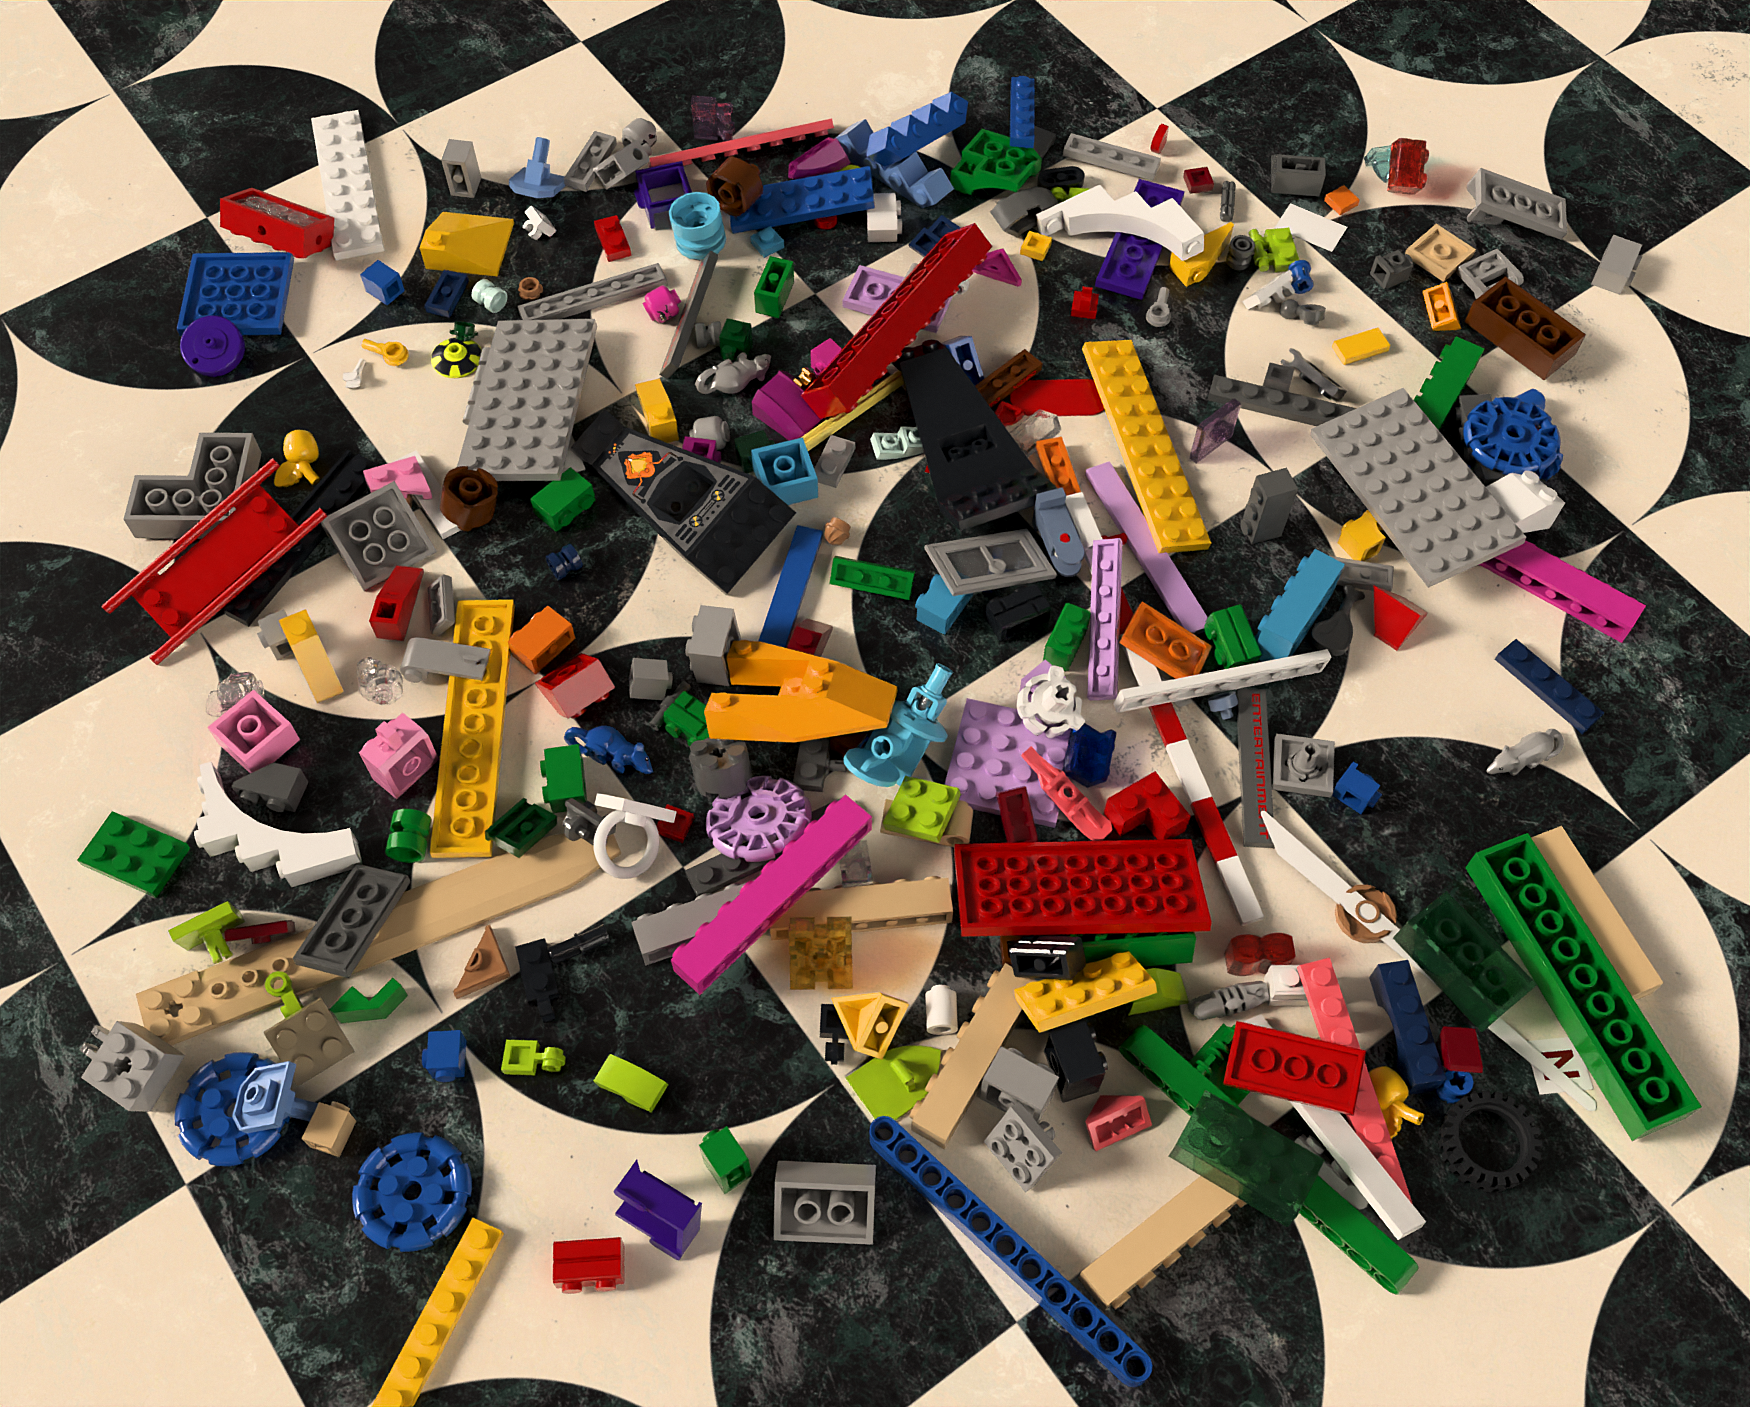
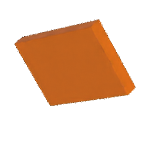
M1143 601L1137 607L1119 642L1175 679L1200 674L1212 648L1210 644Z

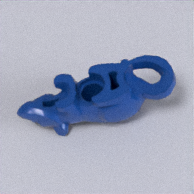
M599 726L588 731L579 727H572L565 732L564 740L568 745L579 744L582 754L587 757L589 756L602 765L610 761L613 769L620 774H623L625 771L624 765L633 766L644 774L653 772L650 759L644 751V745L640 742L633 745L626 741L620 732L613 727ZM575 737L580 738L586 744L585 747L579 744Z

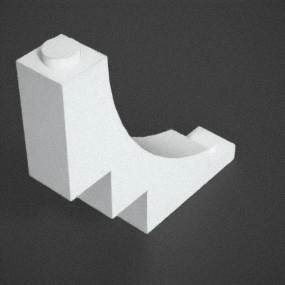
M1098 185L1036 214L1038 233L1045 236L1051 235L1063 228L1070 236L1107 231L1134 234L1159 243L1173 252L1182 261L1204 251V232L1173 198L1151 208L1136 191L1114 201L1103 187Z

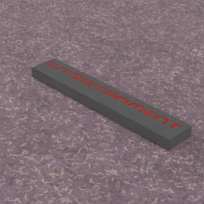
M710 251L700 262L659 374L666 379L670 378L679 368L718 260V254Z
M1239 688L1236 690L1238 700L1236 711L1243 846L1273 848L1274 844L1261 816V811H1266L1274 818L1266 690Z

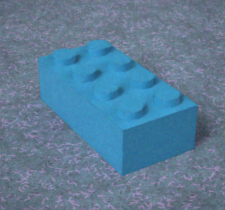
M1317 549L1313 551L1309 558L1303 557L1297 568L1298 573L1296 576L1292 575L1284 587V594L1277 596L1271 607L1272 612L1269 616L1265 615L1257 628L1259 631L1255 638L1262 653L1260 661L1264 662L1293 656L1332 596L1345 566L1344 563Z

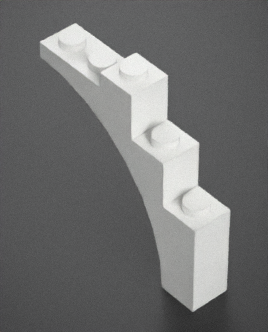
M212 762L199 765L201 776L197 777V782L201 793L205 794L206 801L202 802L205 816L196 819L198 830L194 831V836L198 847H203L210 857L235 850L239 863L244 862L251 872L276 865L280 878H286L291 887L352 870L356 863L363 865L358 841L350 828L328 833L302 834L278 830L259 823L243 813L229 799L221 776Z

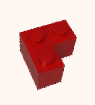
M1156 771L1109 797L1103 813L1111 821V825L1120 837L1145 823L1157 840L1173 839L1185 832L1191 817Z

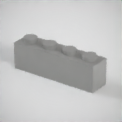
M746 883L731 884L723 891L714 894H702L694 901L685 904L676 903L669 906L665 911L656 914L646 913L638 917L636 921L631 922L645 966L672 957L675 950L681 944H688L695 937L696 931L705 922L710 923L717 916L723 904L727 901L732 902L740 895L739 892Z

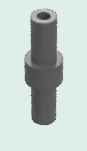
M682 681L672 695L666 696L660 704L661 709L649 723L651 728L656 731L660 729L664 723L663 715L672 703H675V700L683 691L688 692L691 689L687 682Z

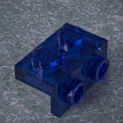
M1086 723L1077 731L1071 728L1062 769L1065 775L1087 788L1106 782L1110 774V763L1115 749L1117 732L1110 729L1100 733Z

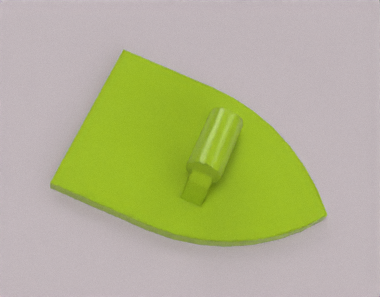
M917 1045L893 1048L886 1051L882 1060L878 1058L872 1059L847 1076L846 1080L874 1119L880 1116H888L897 1120L913 1109L918 1100L922 1101L928 1094L925 1088L932 1075L938 1073L941 1050Z

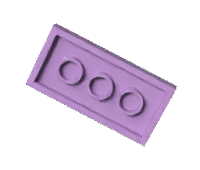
M859 265L842 300L843 307L873 315L902 283L904 277ZM953 296L945 300V307L931 316L930 324L923 330L937 333Z

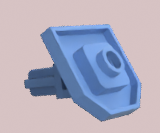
M542 137L536 138L532 160L528 159L527 168L523 167L509 179V187L515 193L534 198L554 197L565 187L563 179L565 176L550 173V164L546 163L550 140Z
M287 1061L255 1068L240 1085L232 1115L240 1131L252 1133L279 1128L282 1126L283 1119L288 1116L310 1122L318 1103L295 1098L296 1092L290 1090L296 1068L295 1063Z

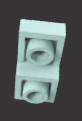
M900 427L898 433H873L870 439L877 460L905 458L924 453L917 427Z

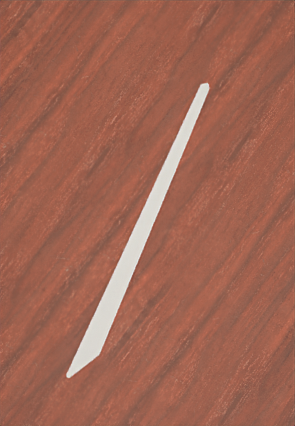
M1261 811V816L1279 856L1337 904H1341L1348 913L1371 932L1378 933L1383 930H1390L1389 935L1381 938L1383 942L1405 960H1409L1412 966L1586 1110H1596L1595 1100L1381 912L1375 922H1362L1357 917L1355 908L1360 901L1366 899L1357 891L1346 893L1348 889L1352 888L1266 811ZM1364 903L1359 907V914L1362 918L1371 920L1376 917V909L1371 904Z

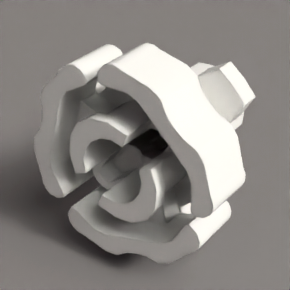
M1051 666L1048 674L1032 677L1026 683V687L1018 693L1017 710L1019 716L1023 719L1025 727L1036 736L1041 735L1047 728V726L1039 723L1036 718L1043 720L1047 725L1063 723L1060 727H1051L1045 732L1048 738L1062 735L1069 728L1077 731L1085 722L1080 715L1082 700L1079 697L1073 698L1077 688L1064 678L1062 667ZM1035 685H1039L1034 690L1031 702H1029L1028 694L1030 689Z

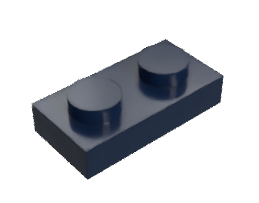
M444 269L425 304L426 312L450 318L469 282L468 276Z

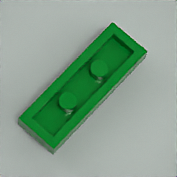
M835 556L833 558L829 584L910 600L915 571Z

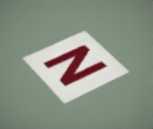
M1569 1037L1527 1041L1582 1090L1593 1089L1587 1067ZM1531 1064L1539 1094L1565 1092Z

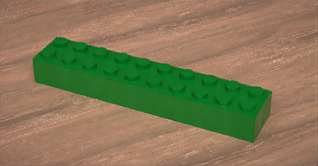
M1526 833L1475 853L1465 867L1632 1142L1686 1119L1702 1107L1530 835Z

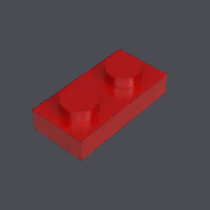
M617 215L594 221L596 232L608 262L632 256L630 246Z

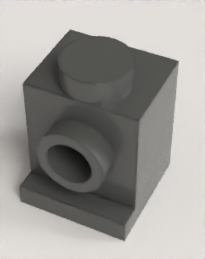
M1399 250L1383 257L1378 255L1375 257L1370 275L1386 290L1409 279L1413 268L1412 258L1408 254L1403 255Z

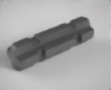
M1225 181L1223 183L1220 208L1221 221L1230 222L1233 220L1236 184L1233 181Z

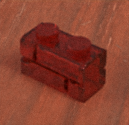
M1398 138L1391 144L1388 192L1413 195L1425 187L1427 174L1424 173V165L1429 158V150L1426 149L1425 140Z

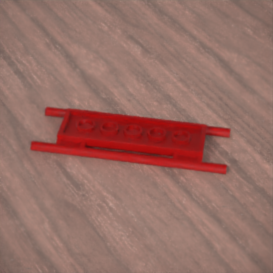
M273 458L102 605V608L111 614L132 595L171 637L149 657L154 664L158 665L327 517L323 510L319 508L299 526L261 487L260 484L280 467ZM233 507L236 508V510L233 511L227 518H225L205 537H203L198 543H196L190 550H188L183 556H181L175 563H173L168 569H166L161 575H159L158 572L161 569H163L169 562H171L176 556H178L184 549H186L191 543H193L199 536H201L206 530H208L213 524H215L228 511H230Z

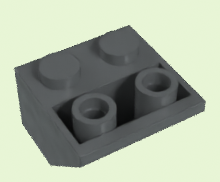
M1280 154L1271 156V193L1320 196L1326 176L1325 158Z

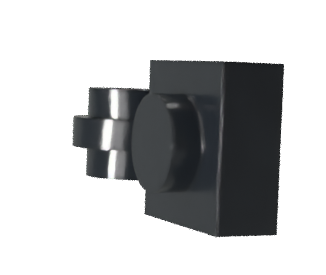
M821 1004L820 1038H832V1042H826L825 1061H831V1065H837V1062H844L845 1043L838 1042V1039H849L834 1004Z

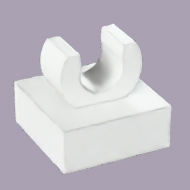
M530 206L525 211L530 220L524 223L523 228L530 232L529 236L534 240H538L542 233L551 237L557 231L546 215L533 206Z

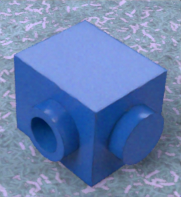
M379 260L360 274L366 292L385 305H389L405 291L400 274Z
M461 1030L428 1032V1046L422 1052L423 1068L427 1069L433 1079L435 1078V1080L440 1082L454 1081L455 1077H465L466 1039Z

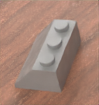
M778 1161L775 1177L774 1240L873 1245L876 1165Z

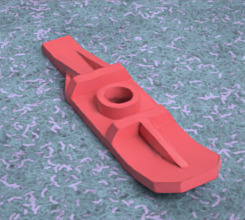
M1032 746L1021 755L1037 773L1044 792L1085 836L1092 841H1103L1112 832L1111 821L1094 808L1088 801L1089 799L1078 790L1063 770L1049 764ZM1064 789L1069 791L1071 797H1067L1064 794Z

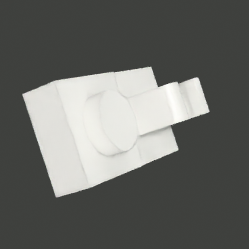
M1288 270L1277 276L1242 301L1247 310L1256 305L1259 309L1272 301L1270 296H1272L1277 304L1286 300L1282 291L1286 297L1294 294L1295 290L1289 282L1292 279V272Z

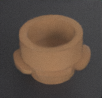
M527 277L521 280L518 291L522 299L532 301L540 297L543 287L536 278Z

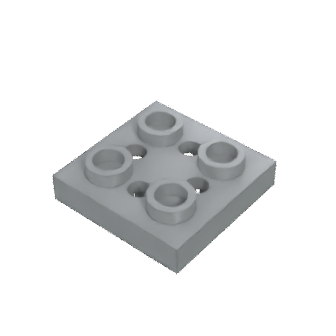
M1276 734L1274 739L1272 790L1331 798L1333 794L1335 741Z
M1017 1102L1009 1108L984 1140V1143L1026 1193L1037 1184L1062 1152L1052 1141L1055 1138L1053 1127L1045 1132L1044 1129L1049 1127L1050 1124L1045 1121L1038 1124L1024 1106Z

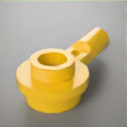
M368 339L362 341V348L383 355L384 361L390 366L401 365L409 357L407 348L399 342L383 344Z

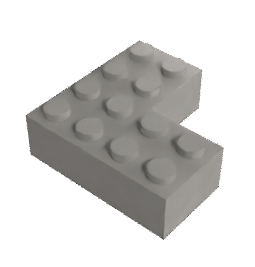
M199 433L189 476L135 475L123 519L135 538L179 539L258 471L262 452L253 433ZM233 507L197 539H202L203 537H205L211 530H213L233 511H235L236 508Z

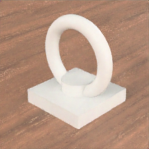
M597 793L595 805L615 810L602 820L595 833L594 853L598 864L607 874L619 879H630L643 874L653 864L659 850V832L653 819L674 823L677 811ZM618 822L644 827L647 834L648 844L644 856L639 862L630 867H621L614 864L606 851L608 833Z

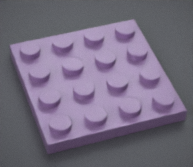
M967 698L945 785L959 788L961 793L959 800L967 802L968 806L972 807L973 810L1000 816L996 792L1026 786L1034 823L1055 828L1059 807L1041 788L1037 773L1021 755L1032 746L1042 758L1053 767L1063 770L1067 776L1077 731L1069 728L1062 735L1048 738L1045 732L1051 727H1060L1063 723L1047 725L1043 720L1036 718L1039 723L1047 726L1041 735L1036 736L1025 727L1017 709Z

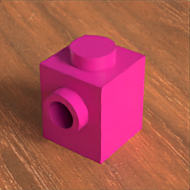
M831 338L811 350V368L814 369L817 376L842 350Z

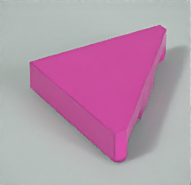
M1004 248L988 252L986 260L980 265L975 266L972 270L974 273L1017 287L1021 286L1022 283L1021 277Z

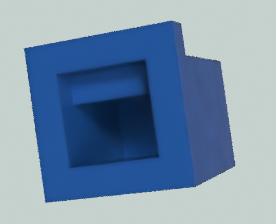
M1353 761L1337 782L1332 796L1359 814H1362L1367 806L1373 808L1382 794L1378 792L1380 785L1368 774L1356 770L1358 764Z

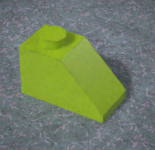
M1151 968L1146 969V971L1156 982L1157 993L1126 1003L1125 1005L1130 1016L1188 1004L1189 1000L1180 973Z

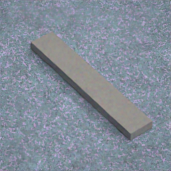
M659 263L519 305L518 310L522 320L562 319L652 291L662 285L668 286Z

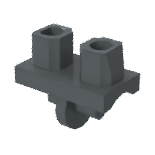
M573 798L565 801L567 815L563 821V826L565 827L564 834L566 838L571 841H577L582 838L594 846L597 828L607 815L599 816L596 806L589 801L582 804ZM616 824L611 828L608 836L615 833Z

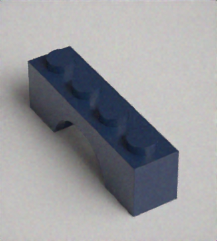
M1409 960L1378 964L1369 979L1377 1005L1385 1009L1392 1022L1397 1041L1396 1067L1400 1077L1408 1087V1095L1436 1091L1447 1079Z

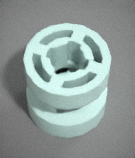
M487 279L478 281L472 290V299L481 305H485V308L492 313L499 312L507 302V293L501 288L495 287Z

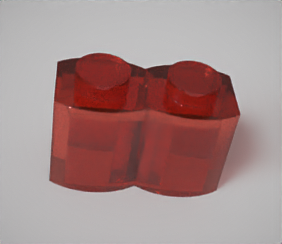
M1271 933L1262 938L1251 934L1238 935L1230 940L1224 953L1227 973L1234 976H1249L1256 972L1266 974L1271 965H1291L1296 957L1293 938L1285 933Z

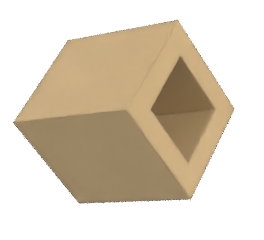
M319 1102L302 1140L310 1148L340 1157L356 1123L354 1117L349 1113L350 1108L338 1102H331V1105Z

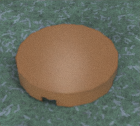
M1355 885L1346 891V893L1357 891L1366 899L1360 901L1355 908V913L1362 922H1375L1381 912L1394 925L1396 924L1398 917L1396 906L1390 896L1384 891L1381 893L1375 889L1376 887L1371 885ZM1368 903L1374 906L1376 917L1371 920L1362 918L1359 914L1360 905ZM1336 904V922L1342 932L1352 940L1361 943H1377L1391 932L1390 930H1383L1378 933L1371 932L1348 913L1341 904Z

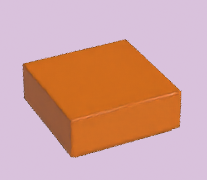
M1343 185L1326 194L1324 201L1339 215H1342L1358 206L1360 199Z

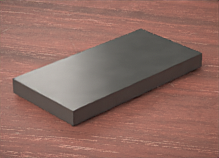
M356 863L292 958L295 964L349 978L410 884L408 875Z

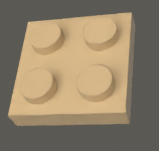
M1435 224L1407 248L1405 254H1408L1414 263L1445 282L1457 271L1458 266L1466 263L1473 257L1476 249L1438 224Z

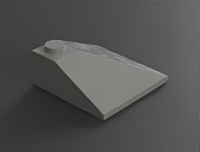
M395 481L328 515L321 522V526L363 591L388 579L396 565L410 567L437 552Z

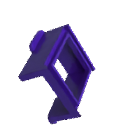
M682 161L635 171L638 189L634 191L638 207L645 209L651 229L656 228L654 214L669 211L671 204L679 197L652 202L648 190L681 183L684 194L692 193Z
M636 1159L613 1191L617 1197L624 1200L616 1211L615 1216L649 1236V1242L672 1258L680 1260L700 1230L702 1203L699 1202L696 1206L693 1199L645 1170L641 1172L638 1160Z

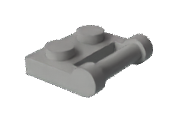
M1498 249L1458 266L1456 274L1474 292L1476 299L1496 284L1494 283L1486 287L1484 283L1503 274L1518 286L1524 281L1521 272Z

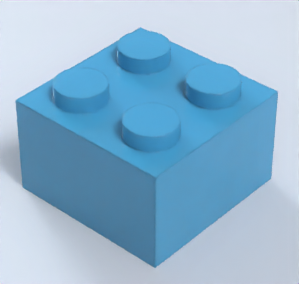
M803 437L751 450L753 470L756 478L787 505L818 498V478Z

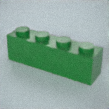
M1195 932L1067 934L1069 937H1081L1086 964L1130 951L1142 967L1192 963L1196 943Z

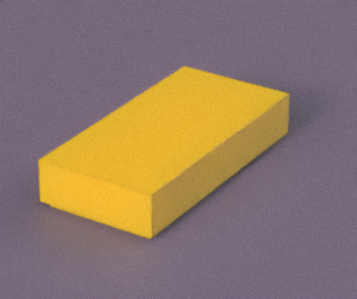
M1375 328L1333 342L1332 348L1343 365L1388 352L1391 345L1381 330Z

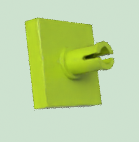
M227 901L168 930L173 942L187 951L205 943L212 962L216 964L223 961L222 957L228 959L233 955L222 933L226 929H231L244 923L245 920L241 912Z

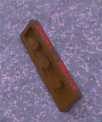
M1024 349L975 385V387L992 408L1040 372L1043 363Z

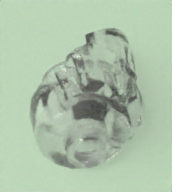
M366 657L358 661L356 673L361 696L368 701L380 705H390L400 699L403 693V677L397 669L391 665L382 664L380 660L372 659V657Z
M249 671L230 674L227 679L218 683L216 691L209 693L206 701L207 714L214 717L222 716L252 690H255L263 697L264 686L262 681L257 680L255 675Z

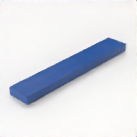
M797 525L759 641L787 648L821 545L823 530Z

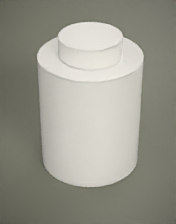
M947 985L933 986L925 994L927 1032L935 1035L955 1033L958 1031L956 992Z

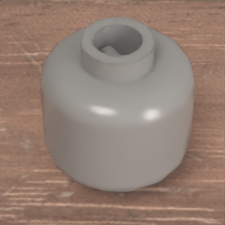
M719 416L697 419L694 422L693 429H690L689 432L690 437L716 440L717 450H722L726 446V442L730 441L729 426Z

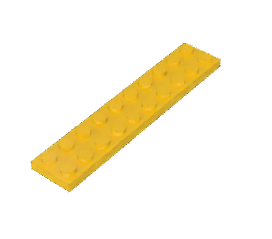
M1132 340L1085 342L1082 348L1158 553L1208 550L1211 545L1210 538Z
M458 600L453 643L487 648L491 650L483 681L449 675L430 855L432 858L492 857L493 840L487 841L485 839V830L495 823L511 654L508 641L513 633L515 611L513 600Z

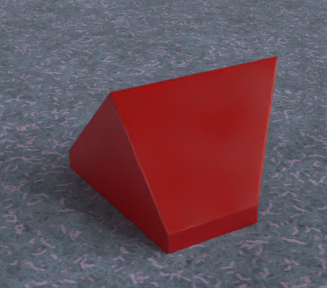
M1373 585L1375 633L1373 636L1397 651L1427 616L1428 612L1405 597Z

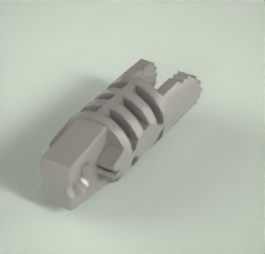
M1263 981L1238 983L1210 991V994L1192 999L1187 1005L1189 1012L1198 1017V1019L1222 1018L1247 1011L1269 1001L1267 985Z

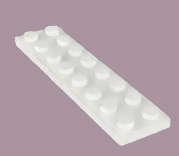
M347 111L311 118L327 215L334 217V237L331 242L335 260L385 251L359 111Z

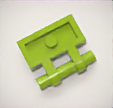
M1289 227L1266 229L1264 237L1259 234L1257 229L1249 231V237L1255 243L1253 259L1261 272L1267 271L1270 265H1273L1275 272H1286L1291 263L1299 260Z

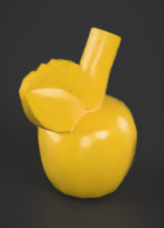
M305 430L291 431L286 435L283 446L287 461L282 463L276 471L274 485L276 487L292 486L295 483L297 484L303 475L312 485H316L320 482L321 478L310 466V463L316 461L319 456L315 438L310 432Z
M1387 1066L1377 1067L1369 1071L1391 1140L1401 1130L1402 1118L1420 1125L1424 1114L1403 1103L1408 1097L1409 1090L1400 1075Z

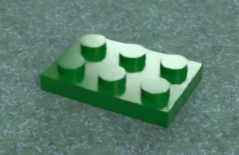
M112 811L77 861L84 867L157 898L190 850V847L181 840Z

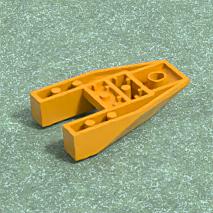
M740 640L733 641L726 657L731 685L780 686L781 689L778 696L711 693L704 710L710 739L795 743L887 728L898 690L895 685L838 661L761 641Z

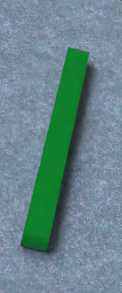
M1140 1024L1119 1046L1120 1053L1129 1063L1227 1150L1233 1151L1244 1165L1377 1283L1395 1295L1402 1291L1419 1269L1415 1260L1147 1026Z

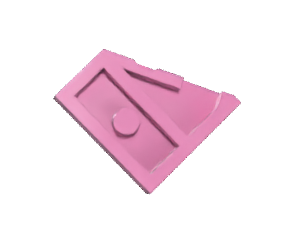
M415 456L363 471L371 493L395 481L404 498H407L408 494L423 495V499H432L431 490Z

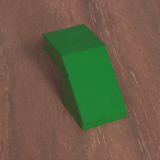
M392 977L370 1001L352 986L329 1010L340 1023L386 1019L407 998L408 994L402 985Z

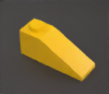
M1230 222L1205 234L1204 251L1196 256L1182 261L1172 252L1169 269L1186 287L1195 282L1202 281L1208 275L1230 243L1234 224Z
M660 378L635 384L650 436L666 443L679 440L675 415Z
M305 609L280 619L279 623L316 702L319 703L343 693L342 686L307 610Z

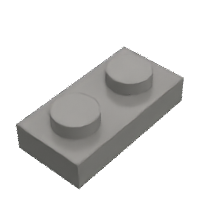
M833 435L830 436L814 468L818 483L837 488L855 450V442Z

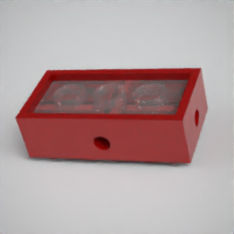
M249 188L220 198V227L229 230L234 235L246 236L251 238L253 242L265 243L272 246L274 250L286 251L293 254L294 257L301 259L307 258L316 252H322L324 249L332 246L331 240L334 237V217L255 188Z

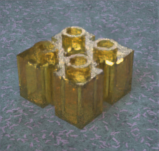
M815 917L790 918V990L815 989V982H828V989H853L852 917H827V924H815ZM819 951L825 952V953L822 954V955H821V954H817V952H819Z

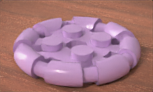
M755 776L746 782L747 788L737 795L727 798H719L718 795L712 803L713 809L708 811L706 817V831L709 839L713 840V846L727 857L735 860L739 857L745 858L746 862H761L774 859L775 854L783 851L790 841H797L804 834L805 827H807L812 819L810 801L807 797H804V791L798 785L783 778L776 780L772 779L771 776ZM749 794L748 797L741 800L742 795ZM759 813L765 814L763 817L759 819L752 818L758 815ZM743 841L749 842L748 845L743 846Z

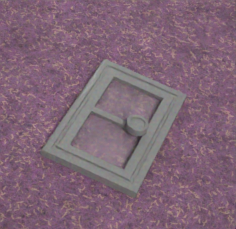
M1027 528L925 545L927 554L952 596L1054 579L1057 576Z

